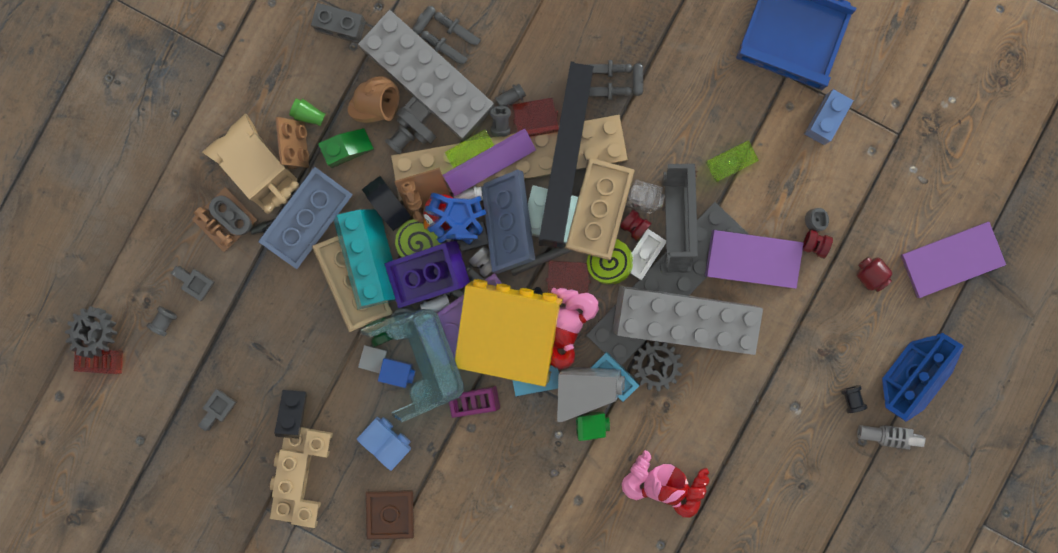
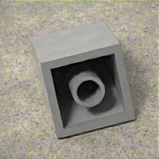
M583 367L563 369L558 374L557 422H564L615 402L618 396L622 395V390L625 389V376H621V370Z

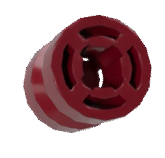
M633 209L620 224V228L624 231H629L631 237L637 241L652 223L647 219H642L639 213Z
M810 229L803 241V251L816 253L817 257L825 259L831 249L833 237L828 235L821 236L817 231Z

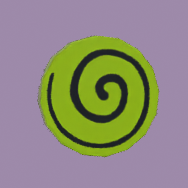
M414 219L405 222L399 228L395 239V246L401 257L442 243L437 241V236L434 232L424 229V222L419 223Z
M616 239L610 261L588 255V271L595 280L602 284H618L626 279L632 271L633 254L625 243Z

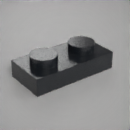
M282 390L274 432L276 437L299 439L307 398L306 392Z

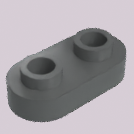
M401 107L396 112L398 116L396 121L405 129L411 127L416 132L414 136L422 144L426 142L431 144L437 138L404 107Z
M217 196L211 200L209 205L211 215L228 231L239 236L245 235L250 231L252 227L251 218L230 198ZM222 204H225L227 206L225 212L220 211V206ZM239 220H243L244 222L242 228L237 227V222Z

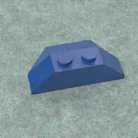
M944 333L910 342L882 378L885 408L905 422L922 412L953 373L964 346Z

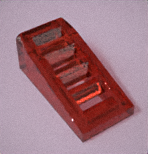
M101 350L102 368H98L99 356L95 355L93 367H90V358L85 357V367H81V356L76 355L75 352L74 371L122 374L123 350ZM108 355H111L110 368H107Z

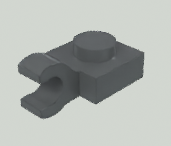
M175 266L171 272L174 277L184 282L181 289L199 301L204 300L215 281L196 269H193L190 274L182 267Z
M216 389L202 408L208 413L198 426L204 431H209L216 419L221 422L226 419L237 402L221 390Z

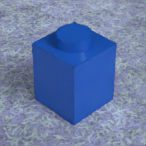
M383 358L378 381L406 388L408 383H413L416 370H412L413 364Z

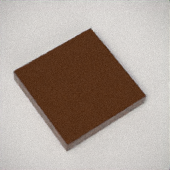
M413 490L366 492L367 540L414 538Z

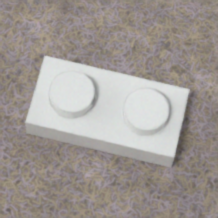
M647 229L632 251L633 268L630 274L642 280L666 244V240Z

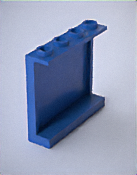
M757 0L736 58L823 90L829 84L831 78L829 77L830 71L851 15L857 8L851 6V3L846 0Z

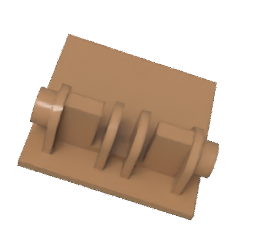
M276 117L280 165H288V169H297L298 167L309 168L305 122Z
M440 167L394 181L408 213L419 223L424 222L423 212L425 203L430 199L431 193L451 196Z
M226 187L215 196L230 198L251 218L252 225L258 221ZM209 202L203 209L199 207L194 212L196 216L192 220L225 252L241 236L232 234L211 215ZM222 204L220 206V211L225 212L227 206L225 204ZM239 220L237 222V227L242 228L244 222L243 220Z

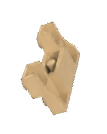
M301 427L299 439L284 437L282 449L279 453H276L274 459V466L277 467L276 475L272 476L270 482V490H273L270 519L291 522L292 525L310 528L317 526L318 521L316 520L321 502L303 499L306 491L311 455L327 458L330 452L328 451L330 438H332L333 433Z

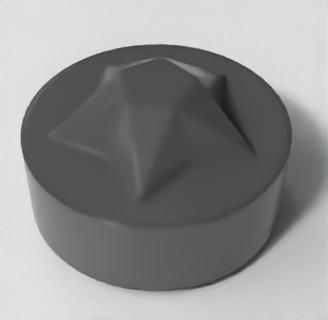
M822 208L810 209L805 216L806 226L809 230H825L829 224L827 212Z

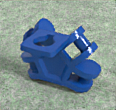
M431 193L430 199L432 200L429 206L425 207L424 211L432 216L440 217L427 228L429 232L436 234L439 243L446 239L463 240L465 243L470 244L473 239L478 238L483 228L475 218L487 214L486 210L481 208L479 202L482 200L481 196L471 199H458ZM440 203L446 204L444 212L438 209ZM444 222L450 226L447 230L441 227Z

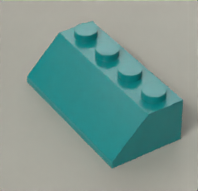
M360 209L336 215L334 224L357 310L396 301L384 264L393 261L381 216L375 209Z

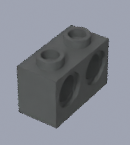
M321 3L316 4L311 22L315 32L355 43L361 41L366 24L363 15Z

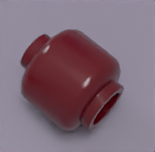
M867 257L858 264L860 269L857 271L856 276L867 290L879 292L892 282L890 279L892 271L881 258L871 259Z

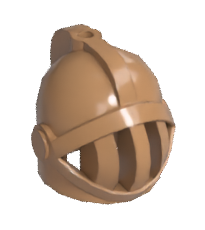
M384 76L368 79L355 89L353 97L349 102L348 114L353 120L363 123L380 120L391 121L395 117L399 106L400 96L398 87L393 81Z

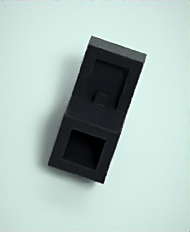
M378 176L362 189L366 198L393 231L411 218V215L381 176Z

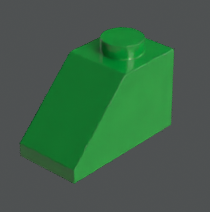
M365 128L341 133L318 143L327 165L331 168L374 150Z
M587 412L576 417L578 441L605 438L606 431H610L609 417H605L604 412Z

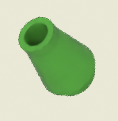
M303 98L302 100L295 99L289 116L294 117V120L321 126L326 113L321 112Z

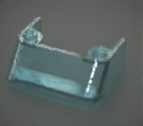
M421 309L393 316L360 330L362 335L373 337L386 331L387 335L392 339L399 340L405 337L409 339L423 379L415 382L410 388L412 404L391 412L392 416L401 422L407 421L462 395L464 384L440 318L435 311Z

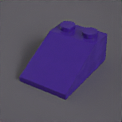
M457 241L446 242L384 263L398 308L465 288L470 283Z

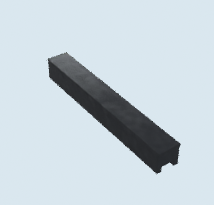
M573 61L570 62L539 236V246L563 248L594 66L578 64Z

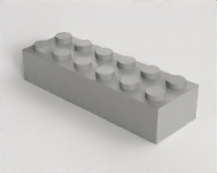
M391 10L358 43L365 54L463 142L490 114V110L495 107L489 98Z
M619 286L612 332L617 336L756 355L763 308L749 304Z

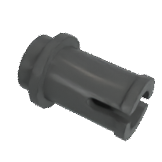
M513 84V88L495 97L498 104L508 107L518 100L523 101V97L526 94L520 84L516 86Z

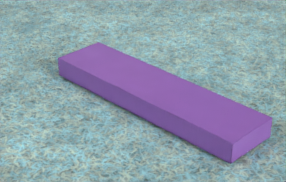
M524 128L443 174V177L454 196L536 151Z

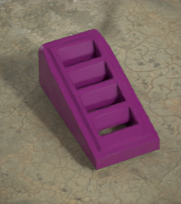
M496 386L448 395L452 418L494 412L500 409ZM486 394H488L490 406L487 404ZM476 395H479V396H480V401H481V406H482V407H479V408H478V402H477V397H476ZM467 397H470L472 409H469ZM457 398H461L463 411H459Z

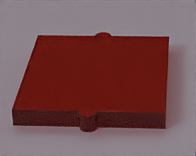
M553 98L513 104L515 115L513 122L517 126L518 132L525 128L529 137L558 132V112L555 111Z
M549 261L548 278H546V282H548L547 293H551L553 288L576 290L578 294L588 293V284L591 281L589 280L587 263Z

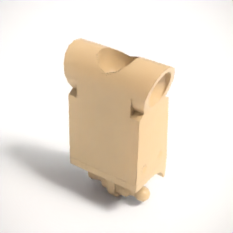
M244 114L237 120L225 136L216 139L202 151L206 156L217 162L249 200L258 204L267 214L271 213L275 207H280L282 204L286 205L292 192L299 187L296 176L286 165H280V158L259 136L247 114Z

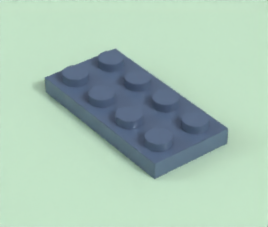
M314 166L258 242L298 269L313 249L312 246L316 245L353 194Z
M517 169L488 181L481 186L484 209L487 213L485 214L492 272L497 274L535 261L523 171Z

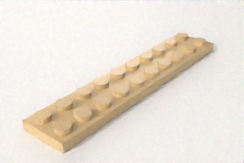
M620 115L584 121L576 170L586 169L589 158L612 164L628 160ZM559 126L527 131L536 151L477 183L476 187L483 186L484 183L517 169L523 171L524 180L551 175ZM514 134L391 155L395 180L439 167L443 175ZM447 184V187H448V189H449V192H450V193H453V192L451 191L449 185ZM398 191L399 201H400V202H403V200H402V198H401V196H400V193H399V191Z

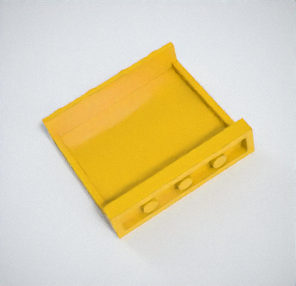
M474 279L465 286L454 368L546 387L551 376V371H549L559 308L563 299L557 298V295L553 293L535 294L532 289L528 288L510 289L511 286L507 284L489 285L487 281L481 279Z

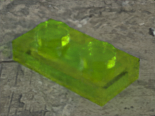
M749 140L706 161L715 181L718 182L759 160Z

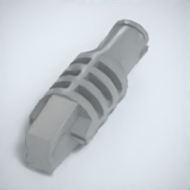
M859 425L857 430V437L859 439L877 441L881 446L910 450L911 446L924 447L926 440L922 435L913 434L914 430L887 425L877 428Z

